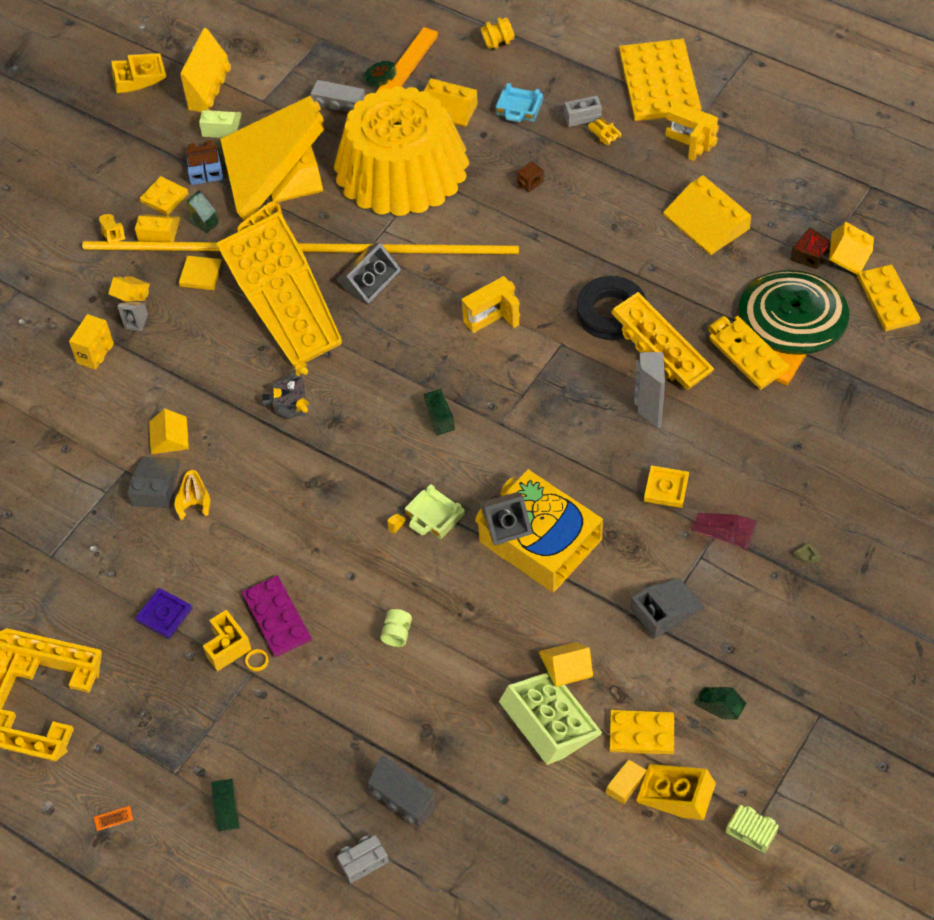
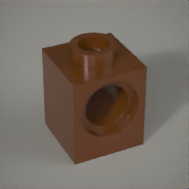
M533 161L517 171V184L528 193L544 182V170Z

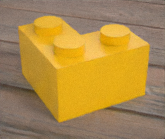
M227 609L209 620L216 638L203 645L206 657L218 672L252 649L248 637Z

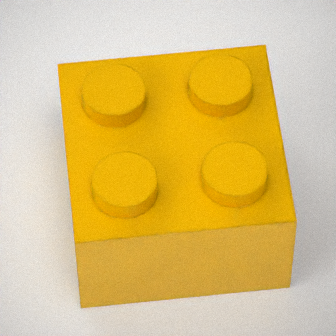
M88 314L69 340L77 364L95 370L104 361L105 355L112 349L114 343L107 321Z

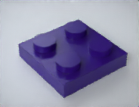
M158 588L135 619L143 626L170 639L193 608L191 604Z

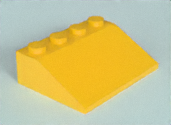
M203 28L180 73L188 109L198 112L209 110L213 106L214 98L219 94V88L224 83L225 76L231 68L227 54L207 28Z
M704 175L690 183L663 212L666 218L709 255H712L750 229L751 214Z

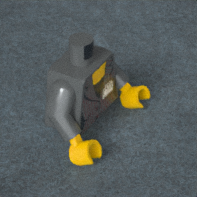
M303 361L297 362L295 370L290 375L273 384V393L262 394L263 405H274L275 414L288 419L296 416H305V413L308 411L306 406L309 405V402L305 400V387L301 374H308V369L305 368L307 364Z

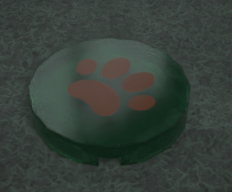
M377 62L366 70L364 78L370 86H382L388 83L387 80L394 79L397 69L393 62Z

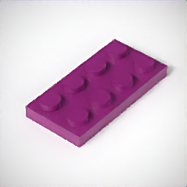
M278 575L242 591V595L275 658L312 641Z

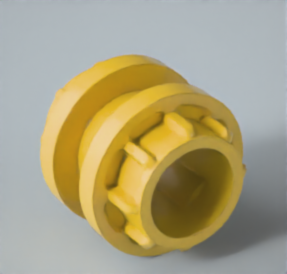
M501 17L496 18V24L491 25L488 21L485 23L486 26L481 27V33L487 48L491 49L494 47L496 50L499 49V43L505 41V44L509 45L510 41L514 39L515 35L507 18L501 19Z

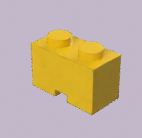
M132 276L124 278L113 277L108 294L126 302L145 301L149 294L150 284Z

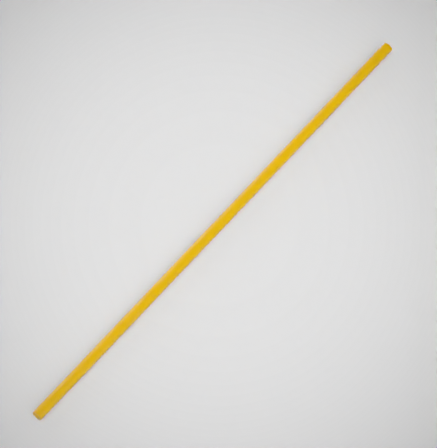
M83 241V250L220 251L216 244L217 242L117 241L108 244L107 241ZM298 243L302 252L363 253L370 245H374ZM382 244L388 253L519 255V246Z

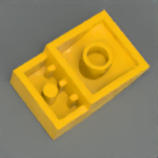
M160 53L128 55V60L111 61V72L116 93L143 89L166 78Z

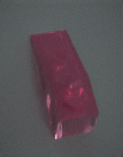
M698 513L692 531L748 549L755 533L756 521L735 514Z

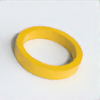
M255 649L247 654L245 662L251 671L257 672L267 667L269 659L265 651ZM255 653H261L266 657V661L261 667L255 668L248 664L250 656Z

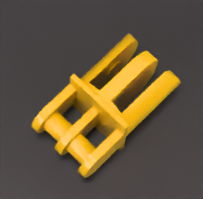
M601 117L588 125L589 130L600 138V143L603 142L607 146L610 145L611 141H616V138H621V133L614 127V123L609 124Z

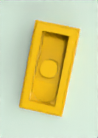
M628 760L607 786L606 794L624 805L647 770Z

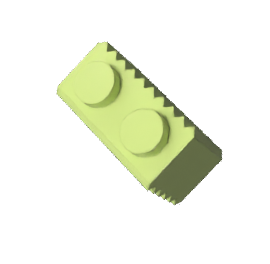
M739 805L727 825L726 833L765 854L776 836L779 826L772 818L758 815L753 808Z

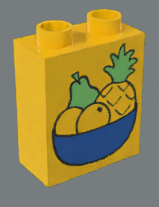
M528 469L518 480L514 477L510 478L504 484L500 496L519 492L523 496L533 534L494 545L485 524L482 510L480 509L475 519L479 529V542L554 593L602 540L603 518Z

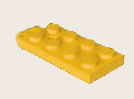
M722 316L708 326L711 334L709 336L710 341L760 390L789 370L790 366L739 316L735 317V322L732 324L725 316ZM735 339H740L741 342H740V343H736L734 340H735Z

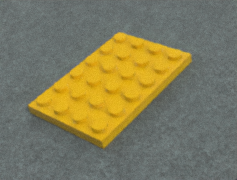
M684 39L619 46L620 58L635 121L666 118L667 111L675 101L697 110H702Z

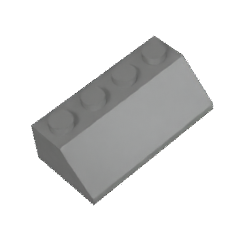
M641 352L639 360H636L634 406L638 407V414L655 427L661 428L665 390L663 352Z

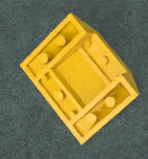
M311 146L271 193L273 202L323 192L318 166Z

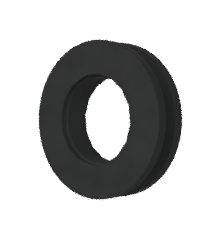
M603 276L587 283L578 295V321L582 328L594 337L604 340L625 338L622 331L623 325L616 318H606L595 312L593 306L604 298L614 297L625 301L639 292L646 299L645 294L636 283L623 277Z

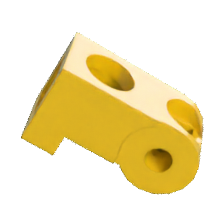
M104 214L99 217L101 232L108 244L125 240L123 225L121 223L116 224L113 215Z

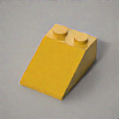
M649 764L636 801L639 804L682 818L704 820L716 782L707 769Z

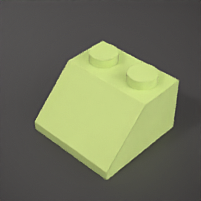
M203 110L199 122L202 137L223 138L236 132L241 112Z

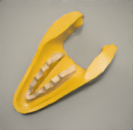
M195 470L186 472L175 498L174 506L180 520H184L186 516L184 510L197 504L202 505V513L205 516H209L210 496Z

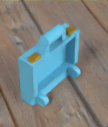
M507 83L496 105V114L506 116V120L520 122L521 120L535 122L543 102V93H540V89H536L533 92L513 88L511 84Z

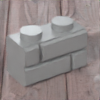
M598 96L564 102V116L569 127L594 122L602 115V106Z
M376 835L361 838L358 842L359 844L353 847L347 846L337 855L338 863L350 884L389 863L387 853Z

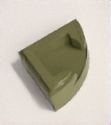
M810 542L793 551V556L802 562L815 563L821 560V555Z

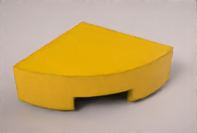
M400 514L391 516L387 520L388 530L393 534L396 533L406 522V519Z

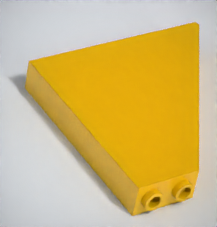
M311 96L221 138L236 210L244 221L259 209L323 132L322 123L324 119L319 112L321 108L319 103L314 101Z

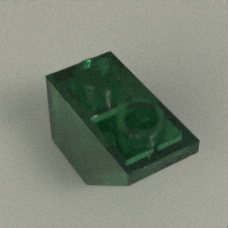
M438 389L423 394L436 435L454 431V417L442 390Z
M703 687L694 702L699 708L723 720H738L747 704L733 687Z

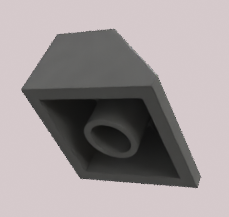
M519 492L480 503L484 521L494 545L533 534L524 498Z

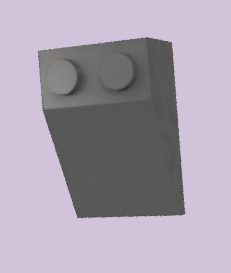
M143 456L131 478L128 491L132 506L170 508L181 461L180 458Z

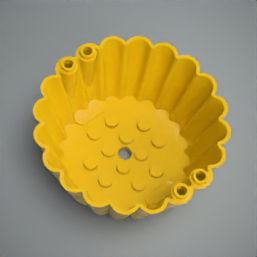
M395 86L391 90L382 88L377 93H369L364 97V100L356 102L353 110L347 115L334 163V170L337 172L336 183L344 187L345 197L356 199V203L360 208L368 209L372 207L373 211L377 214H387L390 211L396 216L406 215L410 211L423 213L429 206L443 204L445 196H452L457 193L458 183L466 179L467 175L464 169L469 165V159L465 153L466 146L446 108L443 107L439 99L432 98L429 92H419L414 87L404 89L401 86Z

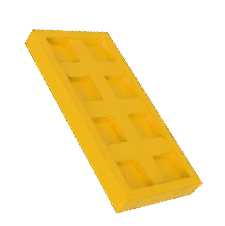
M892 264L858 272L857 277L885 331L920 323L921 318Z

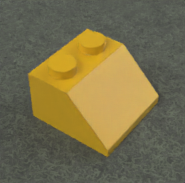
M140 215L135 227L138 242H174L180 217Z
M844 222L832 232L829 260L858 275V272L862 271L873 251L874 237Z

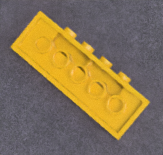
M639 292L613 308L611 314L623 325V336L635 343L638 352H663L664 375L666 379L669 378L671 381L676 379L688 391L713 372L714 368Z

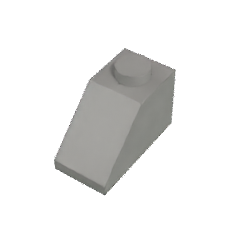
M128 301L118 304L124 328L142 331L148 316L145 303Z

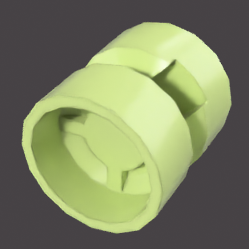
M388 610L384 621L386 625L383 626L380 637L381 641L393 647L404 646L407 641L412 616L403 610Z

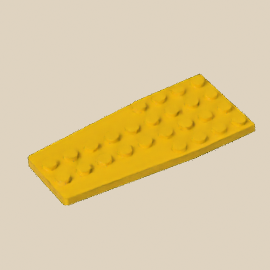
M280 211L216 243L239 287L293 367L299 361L306 363L342 344L341 336L307 260Z

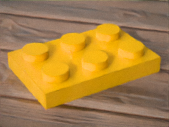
M611 710L610 752L674 755V712Z

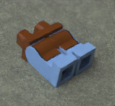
M212 140L205 141L204 146L198 147L196 143L189 144L186 154L191 185L206 183L204 167L208 182L224 180L216 144ZM211 172H219L217 176L210 175ZM202 174L200 179L193 178L194 175Z

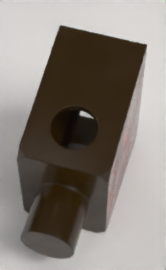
M809 227L792 248L790 260L814 269H818L823 262L833 265L834 262L829 260L831 241Z

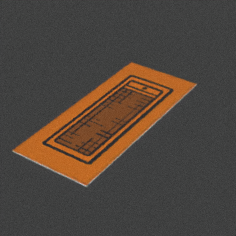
M130 806L94 817L97 831L133 820Z

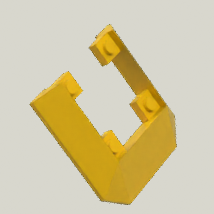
M8 628L0 631V748L51 761H57L68 752L66 747L74 731L72 726L52 722L46 737L11 729L16 714L2 708L16 677L33 680L39 665L73 673L69 683L70 689L90 693L95 679H99L102 651Z

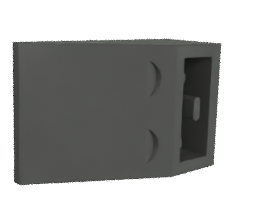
M680 578L648 587L631 598L632 612L655 639L704 609V606Z

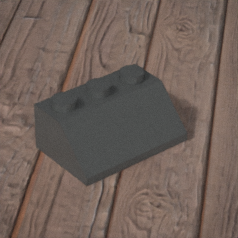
M377 243L370 245L336 280L348 294L365 304H369L401 271V268L383 245Z
M384 755L379 758L368 781L370 795L378 801L380 799L384 801L392 812L396 813L397 811L403 815V819L408 824H415L417 827H420L435 809L433 791Z

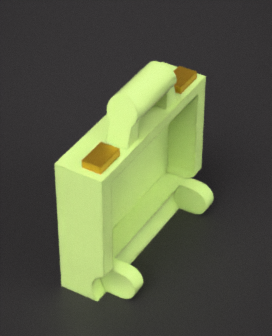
M430 484L427 489L422 490L405 507V514L412 519L409 527L420 535L431 532L439 539H442L465 515V510L461 507V504L454 503L437 491L435 486Z

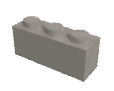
M317 80L311 92V97L322 108L349 113L353 110L356 102L364 100L365 92L361 88Z

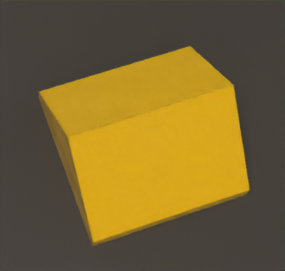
M164 408L149 421L151 454L189 449L186 416Z
M573 642L539 652L555 687L593 677L590 647Z

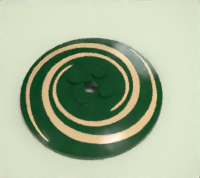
M783 270L765 274L755 279L746 287L739 301V317L774 351L785 354H811L827 349L843 336L849 322L848 303L840 290L828 280L804 271Z

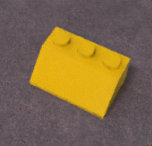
M431 78L424 91L431 94L432 98H437L441 101L455 125L467 126L478 105L477 90Z

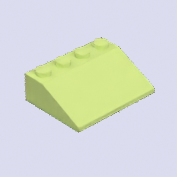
M549 673L508 685L499 700V703L547 765L564 759L602 734L601 730L565 685L555 687Z

